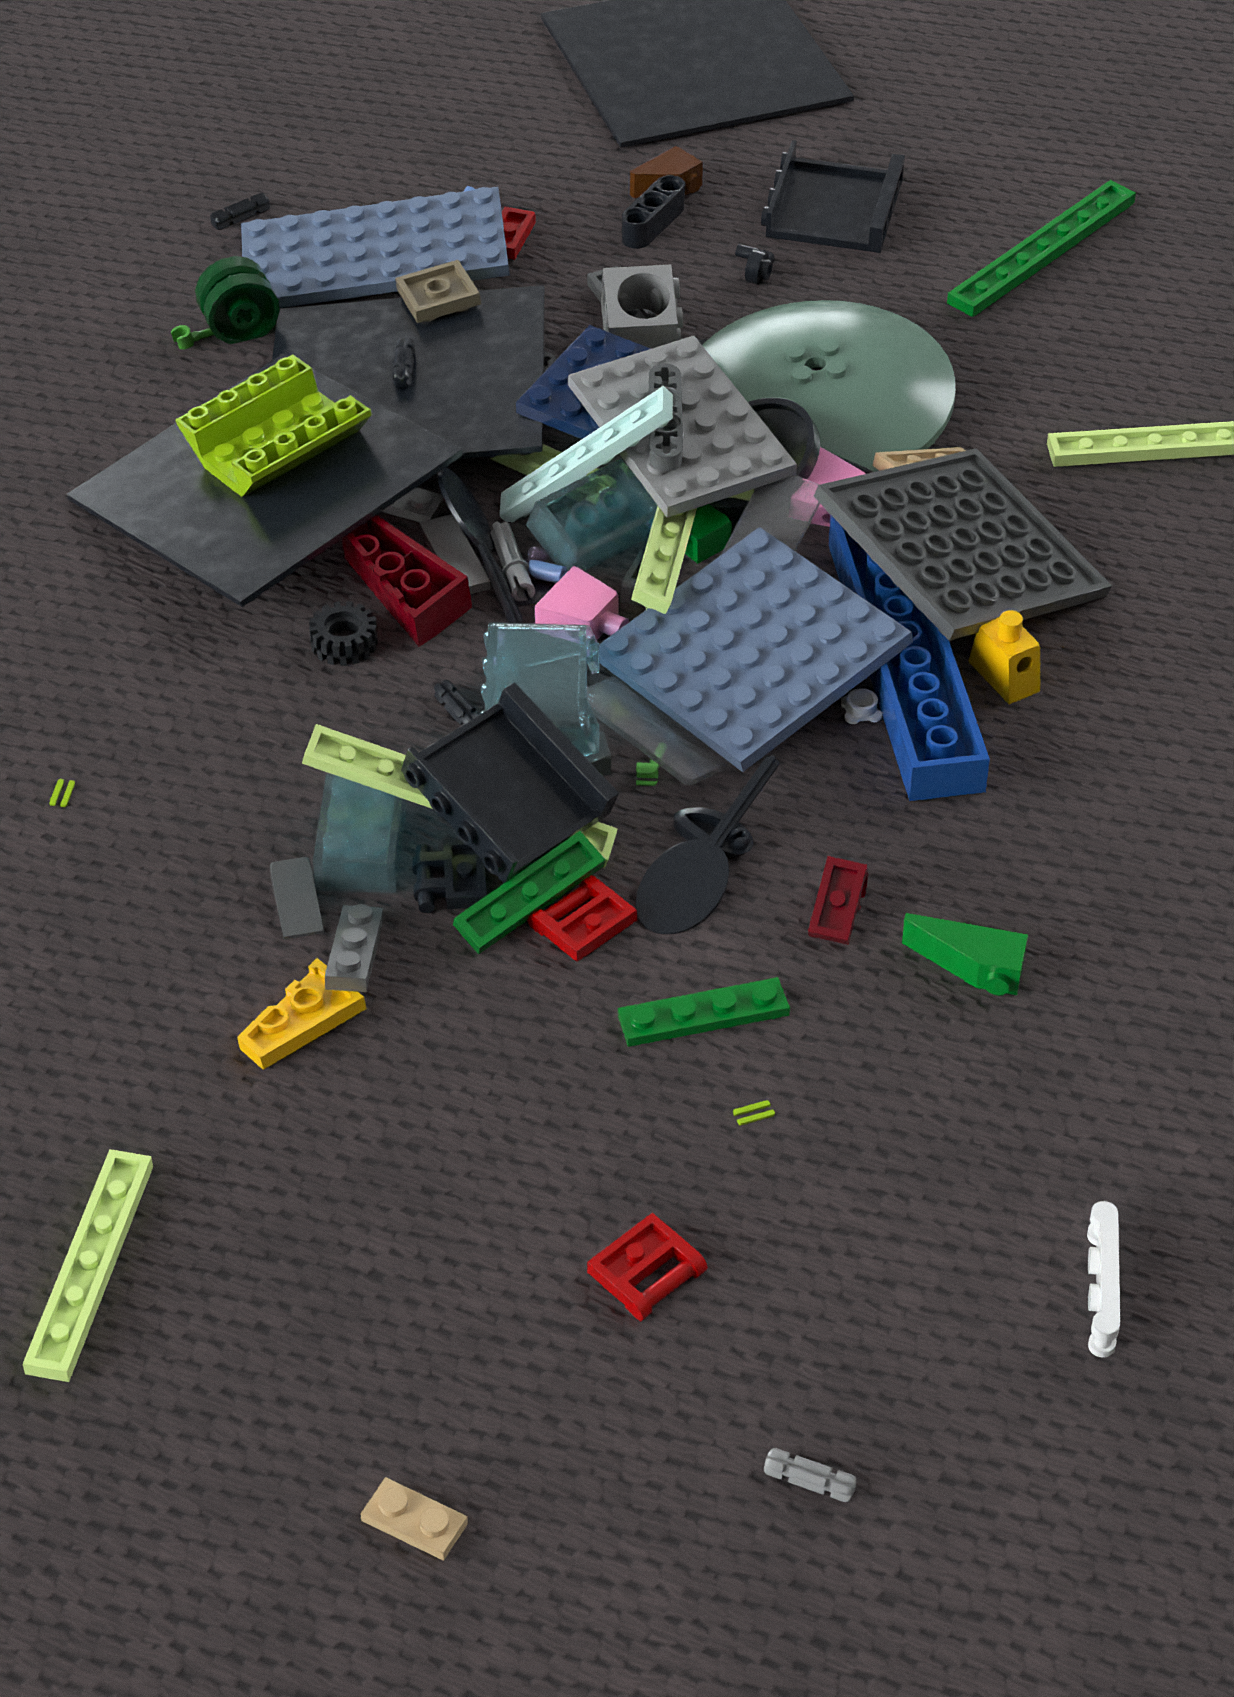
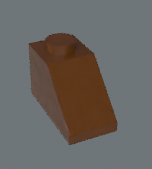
M675 146L630 171V196L633 198L640 197L656 180L666 175L678 176L684 180L685 195L695 193L702 186L703 162Z

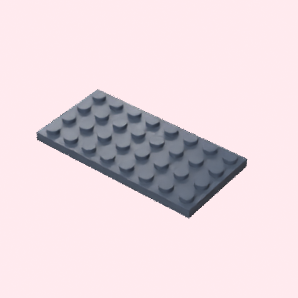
M481 187L471 191L447 192L443 195L429 197L417 196L408 200L383 201L373 205L350 206L330 211L319 210L315 213L286 215L281 218L267 220L256 219L241 223L242 257H247L260 265L279 299L280 308L397 292L395 278L455 260L460 261L472 281L510 275L498 187Z

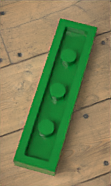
M579 831L455 917L453 926L476 953L480 954L526 922L528 917L538 909L543 910L580 884L582 880L603 868L606 859L585 835Z
M778 977L618 1008V1018L628 1047L790 1015V1007Z

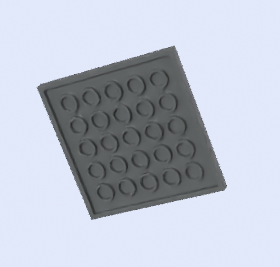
M977 448L820 484L814 494V497L826 511L833 516L848 532L849 536L864 549L870 558L892 579L894 584L909 597L915 606L925 614L949 641L978 633L982 625L999 618L1004 611H1017L1025 620L1104 598L1112 587Z

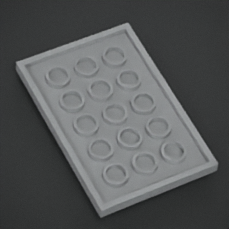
M695 336L568 375V386L600 428L648 396L649 371L653 366L667 363L676 366L680 370L683 423V457L681 465L672 471H661L654 468L649 460V434L643 437L637 445L628 447L619 453L667 518L796 475V462ZM662 381V386L668 387V381ZM664 426L663 428L658 430L672 431L674 430V428L670 426ZM663 446V453L669 454V446Z

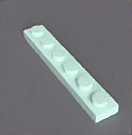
M662 386L501 492L500 517L505 522H514L522 516H528L537 506L547 500L554 499L562 490L574 482H580L588 473L600 465L609 463L614 456L623 450L637 445L646 435L666 426L673 419V394Z

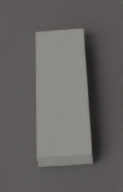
M453 514L419 523L420 532L430 551L468 576L470 594L491 589L490 580Z

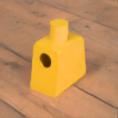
M1013 610L1004 611L999 618L979 628L969 657V663L1008 704L1040 692V646L1036 639L1022 626V615Z

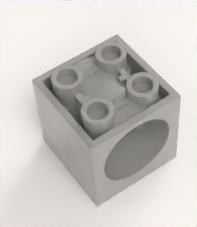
M671 264L603 268L601 295L603 330L651 349L681 340L680 328H683L682 307H678L677 298H680L679 278H673ZM633 309H647L655 312L658 316L640 319L626 312Z

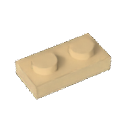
M386 1477L361 1512V1521L443 1561L468 1524L466 1515Z

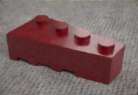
M375 515L367 523L359 526L342 538L345 559L418 647L438 635L472 608L468 576L379 516Z

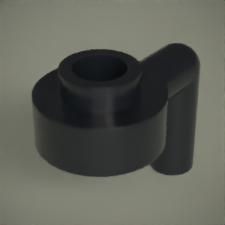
M738 244L735 256L748 259L745 268V281L759 285L763 279L768 280L775 260L774 254L762 249Z

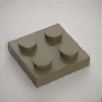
M459 260L395 278L397 290L417 323L432 321L443 315L466 311L470 307L481 305L480 293Z

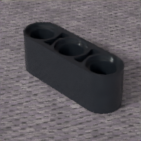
M666 175L659 178L622 213V243L625 246L633 249L646 247L683 212L685 182L682 178L674 175Z

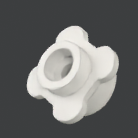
M855 689L848 696L841 699V706L846 709L845 721L850 724H857L860 721L878 722L882 718V712L877 708L878 697L868 689Z

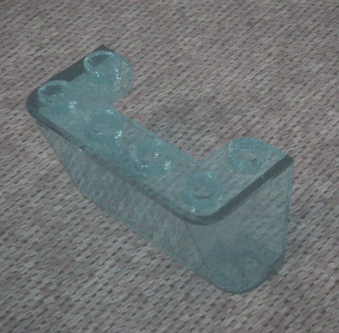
M490 622L488 624V631H484L483 634L487 657L482 659L486 683L481 686L485 710L481 711L480 714L499 702L503 689L515 682L584 756L599 753V724L587 701V664L592 674L599 672L600 646L591 627L582 624Z

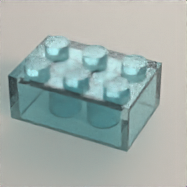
M620 458L536 501L526 526L555 564L566 566L567 572L573 566L586 571L649 538L658 505Z
M326 774L313 856L316 890L396 893L407 800L334 774Z

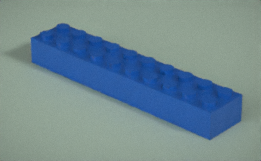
M830 515L828 546L840 583L912 632L913 643L870 675L909 801L986 792L990 758L949 640L939 632L938 628L925 614L915 606L909 597L894 584L892 579Z

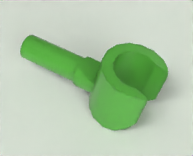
M186 325L176 326L171 331L173 341L178 343L179 349H188L194 345V342L214 335L210 328L191 333L190 328Z
M664 746L657 748L650 763L637 762V777L658 778V769L666 753ZM636 780V785L655 786L658 781Z

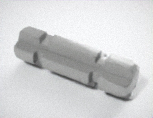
M772 1448L768 1453L764 1464V1472L767 1475L782 1479L784 1475L789 1477V1483L823 1495L825 1490L831 1492V1498L843 1502H849L853 1496L856 1487V1477L840 1470L837 1471V1474L832 1473V1467L798 1455L795 1456V1459L789 1458V1452L778 1448Z

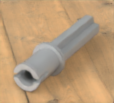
M497 521L493 523V530L490 534L503 566L501 571L506 582L509 583L514 599L519 602L528 600L525 594L526 589L530 598L535 594V587L529 577V564L522 558L510 524Z

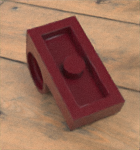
M827 856L808 929L810 937L849 945L857 910L860 911L861 909L860 899L865 897L867 890V864Z

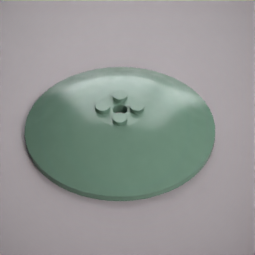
M832 300L783 304L757 311L738 319L715 333L702 345L747 402L761 398H783L799 404L807 411L817 426L821 448L864 466L873 472L879 471L873 466L875 452L928 449L944 431L954 409L956 397L955 376L950 360L940 344L929 333L910 320L878 307ZM812 368H821V370H817V371H813V370H811V369H812Z

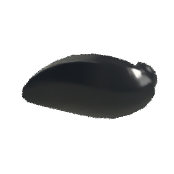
M685 808L674 814V828L687 841L694 839L707 840L725 814L708 808ZM738 823L721 847L726 856L739 857L750 851L753 847L751 833Z

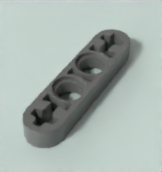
M662 363L653 366L649 371L648 396L662 387V381H668V387L665 388L673 394V419L666 426L673 427L674 430L660 431L656 429L649 434V460L651 465L658 470L672 471L681 465L683 457L681 372L672 364ZM663 446H669V454L663 453Z

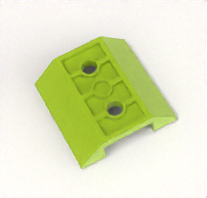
M291 355L280 359L275 365L266 370L251 375L246 381L230 390L221 392L217 397L203 405L192 408L188 413L176 419V423L204 468L243 497L356 433L364 426L372 414L368 407L351 395L334 403L320 393L317 389L312 368L296 356Z

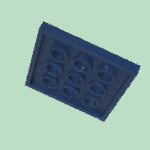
M589 325L516 402V413L583 439L597 430L599 426L568 386V375L651 348Z

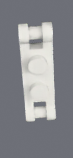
M1100 1201L1092 1207L1091 1224L1087 1232L1088 1240L1096 1245V1247L1089 1248L1088 1274H1096V1284L1090 1283L1088 1310L1097 1311V1314L1093 1317L1092 1334L1089 1337L1088 1347L1095 1356L1108 1357L1115 1351L1116 1337L1120 1327L1118 1210L1115 1205L1110 1202Z

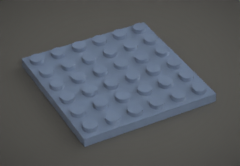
M759 527L675 588L671 605L666 614L648 608L592 650L597 662L740 771L744 772L913 643L910 630Z

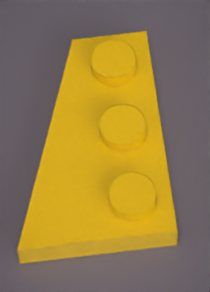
M316 958L308 966L309 973L300 982L294 980L285 989L286 996L277 1005L268 1006L237 1037L240 1050L264 1070L366 1010L364 996L355 991L325 990L327 965Z

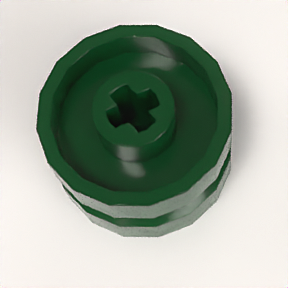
M239 256L223 258L208 266L198 279L195 288L196 302L204 314L209 328L216 338L227 344H235L267 335L276 324L280 313L279 299L262 268L255 261Z

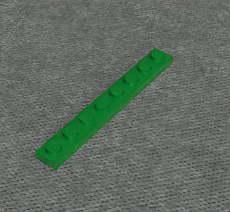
M1109 180L948 292L947 304L971 317L976 316L1133 205L1136 192Z

